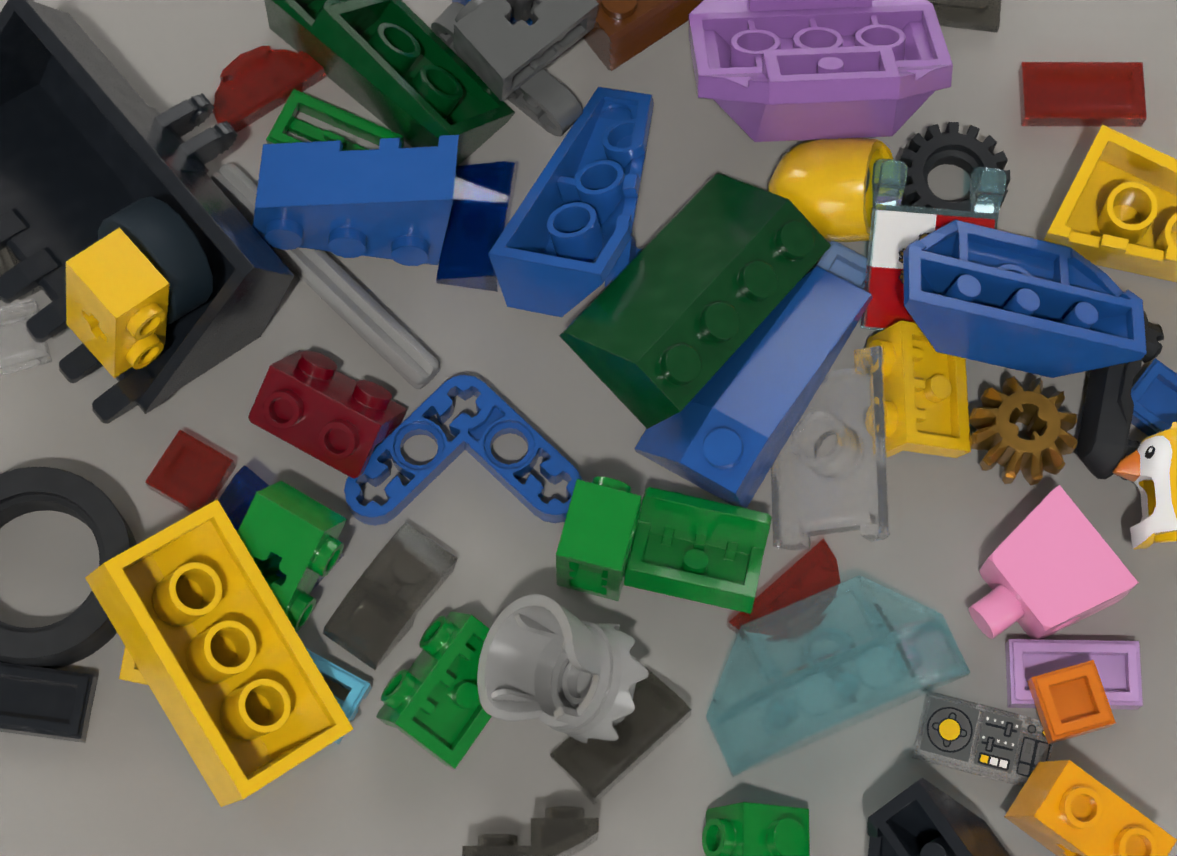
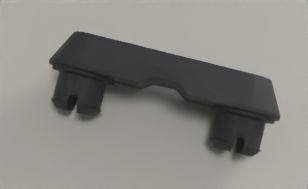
M1145 311L1144 324L1147 354L1138 361L1090 371L1077 444V455L1097 479H1107L1114 474L1112 472L1120 460L1138 450L1141 444L1139 441L1129 439L1134 403L1131 397L1133 378L1141 370L1142 362L1147 363L1160 354L1163 346L1158 341L1164 340L1162 327L1159 324L1148 322Z

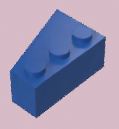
M459 135L439 136L438 146L401 148L400 138H381L379 149L343 151L341 140L263 144L253 228L267 244L277 249L292 250L299 247L330 251L344 258L369 256L392 259L406 266L438 265L454 198Z

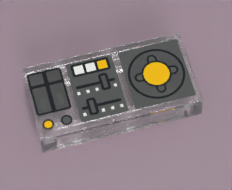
M928 691L925 695L911 758L1023 787L1038 762L1050 761L1054 743L1048 744L1039 719Z

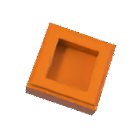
M1094 660L1037 675L1027 681L1048 744L1105 729L1116 723Z

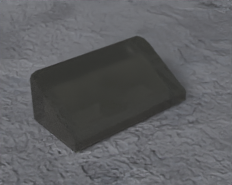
M647 669L648 677L636 683L632 699L635 706L633 713L625 716L623 721L614 726L619 736L616 741L589 738L586 744L570 736L550 754L551 759L593 805L691 716L692 709L649 669Z

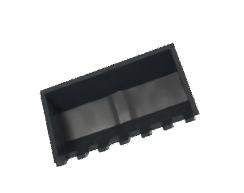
M8 0L0 12V250L7 247L20 263L0 276V299L4 303H11L40 286L52 302L27 320V332L37 343H43L68 328L66 324V261L99 241L98 230L104 219L138 199L152 196L167 203L194 232L207 255L213 275V292L207 302L172 324H167L166 342L160 355L149 365L136 370L131 367L117 376L118 382L92 403V411L105 424L112 422L137 405L147 414L164 403L172 393L260 338L294 275L207 175L209 170L205 164L215 159L219 154H223L224 151L229 150V147L237 140L238 134L232 126L225 121L215 124L212 128L209 127L186 142L181 139L183 135L204 123L210 117V114L213 113L212 110L215 107L203 93L191 96L189 100H184L160 114L155 108L145 103L70 14L37 3L34 0ZM82 343L60 360L59 371L68 382L76 383L103 365Z

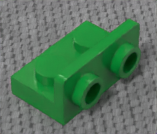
M452 611L446 617H438L424 632L419 642V647L423 649L408 671L406 669L399 671L389 681L381 695V701L384 705L376 717L386 725L400 730L447 767L456 769L492 717L481 706L477 686L480 653L490 629L472 614Z

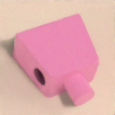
M1059 485L1041 501L987 558L979 572L992 591L970 606L969 613L977 627L990 639L995 638L1012 624L1018 622L1030 639L1043 640L1119 602L1139 582Z

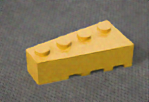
M1102 124L1043 241L1071 247L1094 265L1177 283V159Z

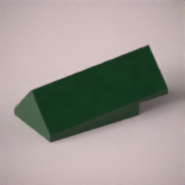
M264 0L269 28L389 129L402 135L404 141L412 148L438 146L439 136L459 135L456 168L502 128L515 113L504 101L501 102L482 79L402 0Z

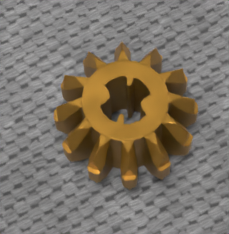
M1015 376L1006 379L1002 392L992 387L987 388L981 396L983 407L974 408L969 415V423L978 429L969 438L971 449L988 450L980 463L982 471H988L997 463L1005 467L1002 473L1004 484H1011L1019 470H1021L1030 486L1036 485L1041 481L1043 470L1057 475L1065 466L1062 455L1072 454L1077 446V439L1067 432L1076 425L1077 414L1058 412V408L1065 400L1064 391L1055 392L1049 398L1041 394L1043 390L1041 377L1033 379L1027 391L1023 390ZM1016 422L1027 426L1026 435L1030 437L1029 440L1018 437L1019 427L1015 425Z

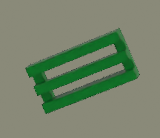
M293 89L266 139L267 144L302 142L286 135L288 131L311 142L341 140L343 151L369 150L346 140L340 135L328 130H322L295 118L299 111L378 146L381 138H400L401 148L404 146L402 135L296 89Z

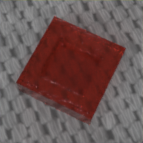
M179 430L145 483L149 489L193 513L215 500L236 468V465L229 457Z

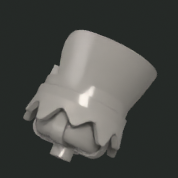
M532 594L512 602L500 613L491 626L480 653L477 686L481 706L492 717L504 721L539 719L553 730L565 733L587 744L589 738L616 741L619 738L614 726L623 721L625 716L633 713L635 706L632 699L636 683L646 679L649 673L643 665L637 662L635 657L630 655V649L636 641L630 635L619 631L620 624L580 621L553 599L544 595Z

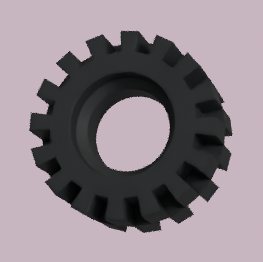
M948 122L945 132L942 133L938 124L929 126L924 138L920 133L916 134L911 139L908 149L905 148L901 155L893 186H896L893 193L894 205L902 204V212L996 219L1008 192L1010 170H1004L1008 159L1004 151L997 154L993 153L997 141L990 135L983 142L976 139L980 128L970 125L965 135L958 133L959 122ZM943 164L960 167L971 176L974 192L970 197L960 202L943 200L931 191L928 185V174L932 169Z

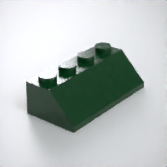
M716 173L559 336L648 429L681 412L831 245L789 199Z

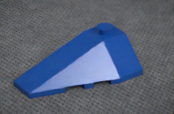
M603 87L596 89L584 107L583 114L575 121L488 253L507 307L562 318L604 283L631 239L654 107L651 94Z
M816 266L794 286L681 412L645 430L634 448L635 451L733 506L747 508L871 302L872 294Z

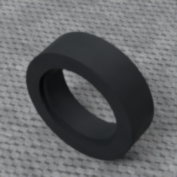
M50 467L18 468L0 474V528L16 517L30 512L58 511L69 514L81 520L92 530L99 550V566L137 544L129 525L109 497L85 478L69 471ZM91 591L87 599L77 610L68 617L51 625L24 628L0 621V662L49 669L71 665L94 654L116 635L117 631L95 594Z

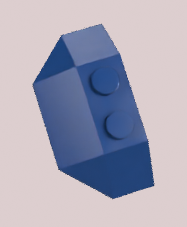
M954 220L933 231L923 239L909 244L903 251L904 307L936 352L1050 378L1138 361L1147 354L1143 300L1130 290L1123 292L1104 271L1071 247Z

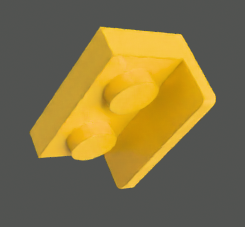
M899 321L869 337L864 354V369L868 375L869 410L866 418V427L870 435L872 457L886 459L901 451L958 458L971 452L966 358L936 352L919 326L913 322Z

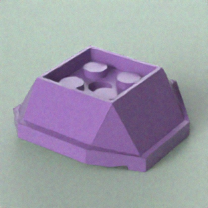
M703 0L689 13V42L698 98L713 99L754 142L890 137L905 124L936 90L951 87L953 63L934 6L928 0Z

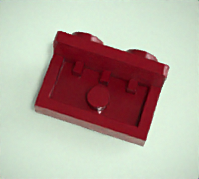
M299 350L271 364L249 413V421L355 479L364 473L376 444L386 439L402 423L407 412V408L391 400L392 395L387 389L370 381L353 380L337 371V365L333 360L318 352L308 350L302 352Z

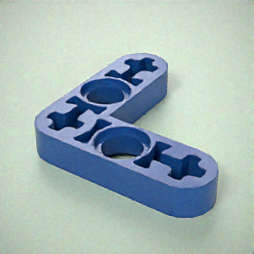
M459 375L444 382L373 450L364 473L355 479L348 476L344 493L348 508L357 520L374 526L386 524L400 514L466 450L535 516L545 522L560 523L565 522L576 480H582V477L566 458L488 385L475 376ZM458 395L466 401L473 395L476 396L475 404L478 414L471 418L468 414L462 413L449 424L450 434L455 436L452 441H448L440 426L429 419L436 415L440 424L443 425L454 413L452 398ZM421 434L434 439L438 445L437 454L432 461L425 465H412L403 458L401 454L402 447L409 438ZM516 434L525 440L528 445V451L521 461L514 464H504L495 459L491 453V448L494 441L501 435ZM542 456L546 460L540 464V474L550 483L556 485L562 480L568 482L566 487L568 501L564 504L555 498L547 504L541 501L544 497V488L541 482L530 473L539 457ZM387 459H392L399 473L411 480L404 486L397 475L384 489L388 500L387 503L380 506L377 502L371 501L366 506L361 505L364 500L361 486L368 482L370 485L377 487L390 476L388 466L383 464ZM530 473L525 484L518 481V479Z

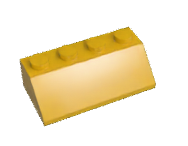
M218 499L104 562L85 577L220 807L247 798L353 730L348 718Z

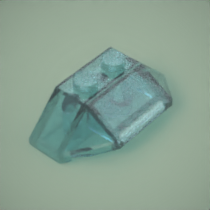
M859 575L741 625L706 715V720L733 778L966 677L970 674V671L943 614Z

